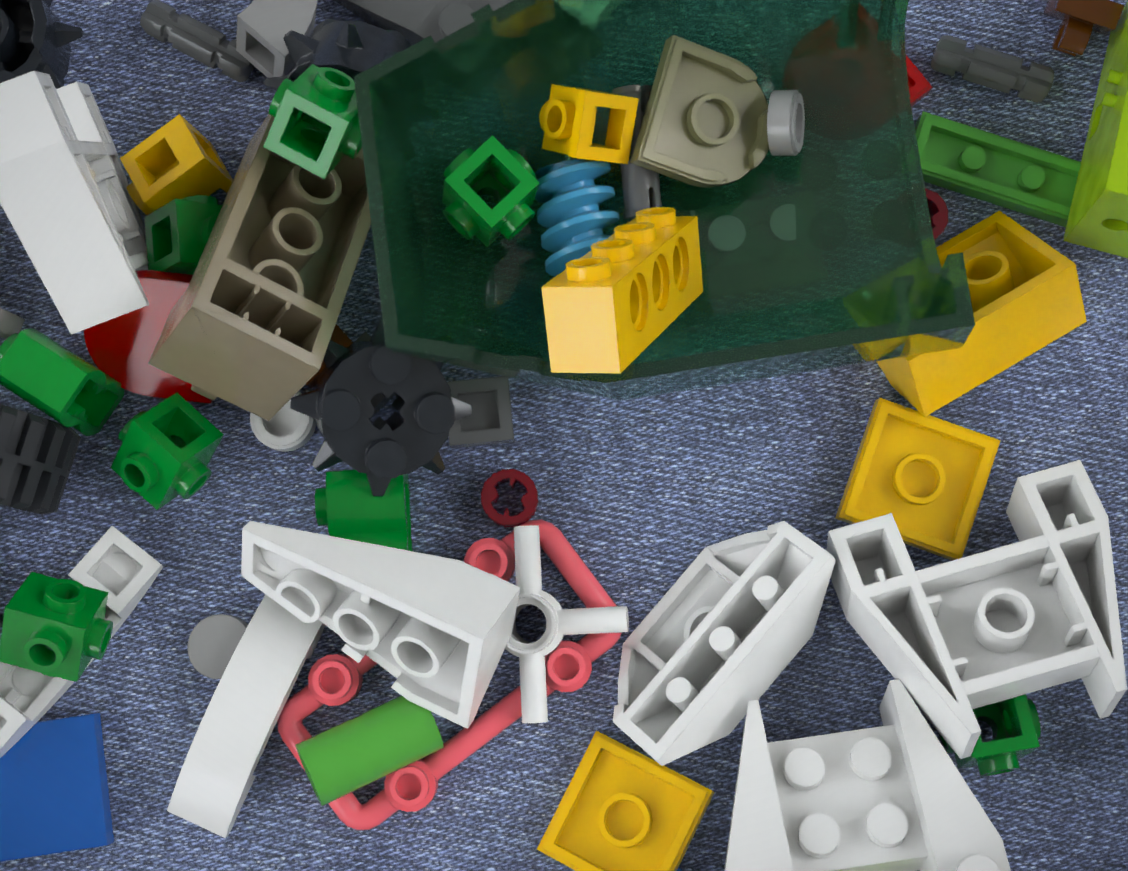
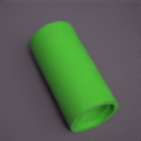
M402 695L295 745L321 806L444 748L439 729L431 711L408 701Z

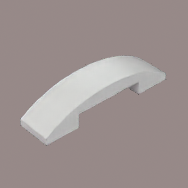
M111 526L68 575L72 580L81 583L83 586L108 592L104 619L113 622L112 638L150 588L163 566L114 526ZM0 662V758L41 719L74 681L46 676L40 672Z
M265 594L238 643L206 709L177 779L167 809L168 812L224 838L229 836L256 777L253 775L254 770L305 660L311 658L326 626L319 620L314 623H304Z

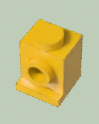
M551 84L549 100L544 103L539 115L540 126L544 131L542 149L566 154L568 157L628 164L639 98ZM598 106L610 108L605 145L592 143Z
M180 114L120 158L132 180V183L126 187L135 204L146 215L151 214L175 198L183 199L195 195L210 196L219 188L227 193L233 182L212 143Z

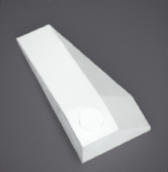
M249 521L242 528L241 576L302 622L314 623L317 620L321 621L346 642L341 651L357 663L365 655L397 678L391 688L408 701L468 729L476 716L512 633L520 587L460 560Z

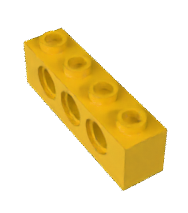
M653 207L639 210L636 212V218L627 224L615 227L614 234L606 240L593 243L591 251L581 258L567 262L564 271L541 287L551 373L621 374L703 292L697 216H676L675 209L672 207Z

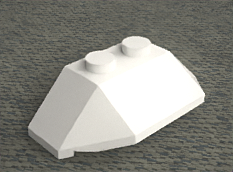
M785 521L769 525L768 530L742 534L705 547L623 643L618 677V705L614 707L613 723L661 766L728 736L746 715L748 701L759 700L813 636L836 559L828 551Z

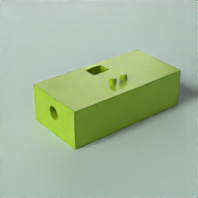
M1128 2L1124 6L1116 29L1110 32L1063 239L1065 242L1128 258Z

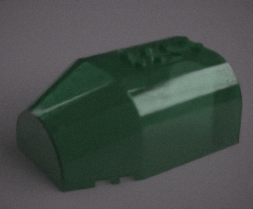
M513 0L495 11L488 4L471 13L474 22L435 42L430 35L354 76L386 347L402 355L618 401L961 348L973 330L975 321L963 252L947 255L941 268L934 241L907 77L905 20L909 0ZM672 35L732 57L748 66L758 77L756 81L760 85L768 104L773 90H798L802 95L804 103L805 129L802 149L796 156H772L769 149L763 161L747 175L735 182L720 187H697L659 174L662 207L674 208L676 216L698 217L703 292L621 374L551 373L541 287L554 278L545 270V260L554 253L546 251L541 246V235L549 229L537 222V210L543 203L534 199L533 205L530 208L536 213L535 216L514 238L507 241L501 234L488 247L476 236L470 240L464 238L453 228L443 214V210L447 207L442 202L444 180L446 179L443 176L445 170L464 150L471 147L476 151L492 135L507 150L512 149L520 154L531 166L534 173L547 165L577 159L568 157L566 154L542 149L544 131L540 126L539 115L542 106L549 100L551 84L612 93V90L628 85H640V89H642L641 86L643 85L653 86L665 41ZM597 107L592 143L605 145L610 108ZM609 162L611 168L609 173L594 179L595 185L611 186L615 191L614 197L598 204L599 210L619 213V220L603 228L604 235L614 234L615 227L627 224L633 220L623 219L624 202L620 163ZM484 194L479 196L491 209L499 203L492 195Z

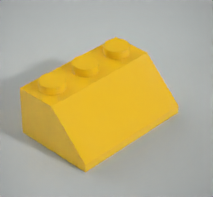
M1000 210L842 302L845 312L891 386L924 417L1087 322L1076 264Z

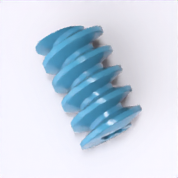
M573 159L547 165L535 172V176L540 182L535 200L543 203L537 210V222L541 226L549 228L541 235V246L546 251L554 253L545 260V270L549 275L557 276L566 269L565 264L567 262L583 257L591 251L593 243L606 240L611 236L604 235L603 228L619 220V213L599 210L598 204L614 197L615 191L611 186L595 185L594 179L609 173L611 170L609 162Z

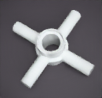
M515 526L516 586L520 587L512 633L505 649L519 657L522 723L548 722L545 656L558 647L564 635L629 632L627 606L563 609L555 597L542 590L539 526ZM531 604L537 606L546 618V630L543 636L533 643L521 638L515 625L516 617L520 610Z

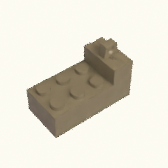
M269 114L247 146L190 284L170 311L148 363L192 384V391L208 399L215 400L219 397L267 421L320 370L392 166L387 161L361 148L355 159L345 155L329 175L323 179L263 147L275 118Z

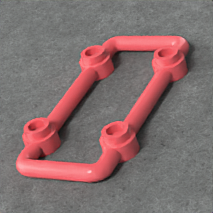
M540 519L529 520L519 525L539 526L541 548L586 608L617 606L566 537L554 524ZM514 530L501 540L483 538L474 542L467 550L464 562L509 582L515 571ZM622 632L587 634L578 642L561 641L554 651L545 656L547 697L556 690L560 692H574L582 688L589 680L592 662L610 650L620 639ZM330 654L318 659L310 669L308 685L286 701L277 721V729L283 742L303 769L304 767L295 745L312 737L303 725V720L324 704L340 706L353 700L362 687V675L377 665L368 656L365 655L359 663L344 654ZM520 686L476 718L468 729L464 727L443 743V749L386 775L384 789L366 803L361 804L351 792L328 803L329 806L347 827L355 830H370L383 823L398 810L415 812L426 807L437 792L438 780L522 717Z

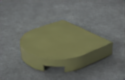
M676 35L666 39L630 163L681 182L704 188L727 185L747 175L763 161L769 150L767 135L768 103L760 85L756 81L758 78L756 74L742 62Z

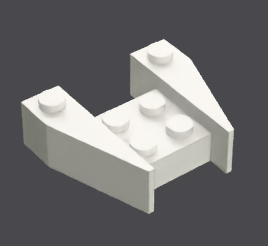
M35 70L0 83V204L71 335L149 305L135 272L136 270H148L145 226L137 205L127 191L128 180L89 85L76 81L56 89L50 74Z
M1081 460L1017 478L1006 513L1019 542L915 571L892 513L828 531L826 551L836 559L831 580L846 620L895 680L900 679L915 704L960 759L971 756L981 733L973 709L1081 678L1099 718L1102 719L1111 715L1127 690L1109 520Z
M900 679L889 681L879 706L883 726L767 743L759 700L748 701L724 871H1011L1001 836Z

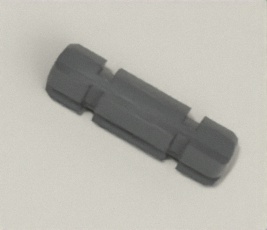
M153 0L148 4L140 19V25L144 28L146 34L163 43L167 41L172 43L173 48L213 69L217 67L222 69V74L238 82H245L250 77L255 66L236 51L235 39L229 41L226 39L225 34L189 15L175 13V8L160 0Z
M943 35L936 44L931 59V68L934 71L954 76L955 71L963 73V80L1007 94L1010 93L1011 89L1018 90L1017 97L1036 103L1042 102L1052 87L1055 72L1051 67L1031 61L1028 67L1022 65L1023 58L975 44L974 48L971 49L966 47V40L950 35Z

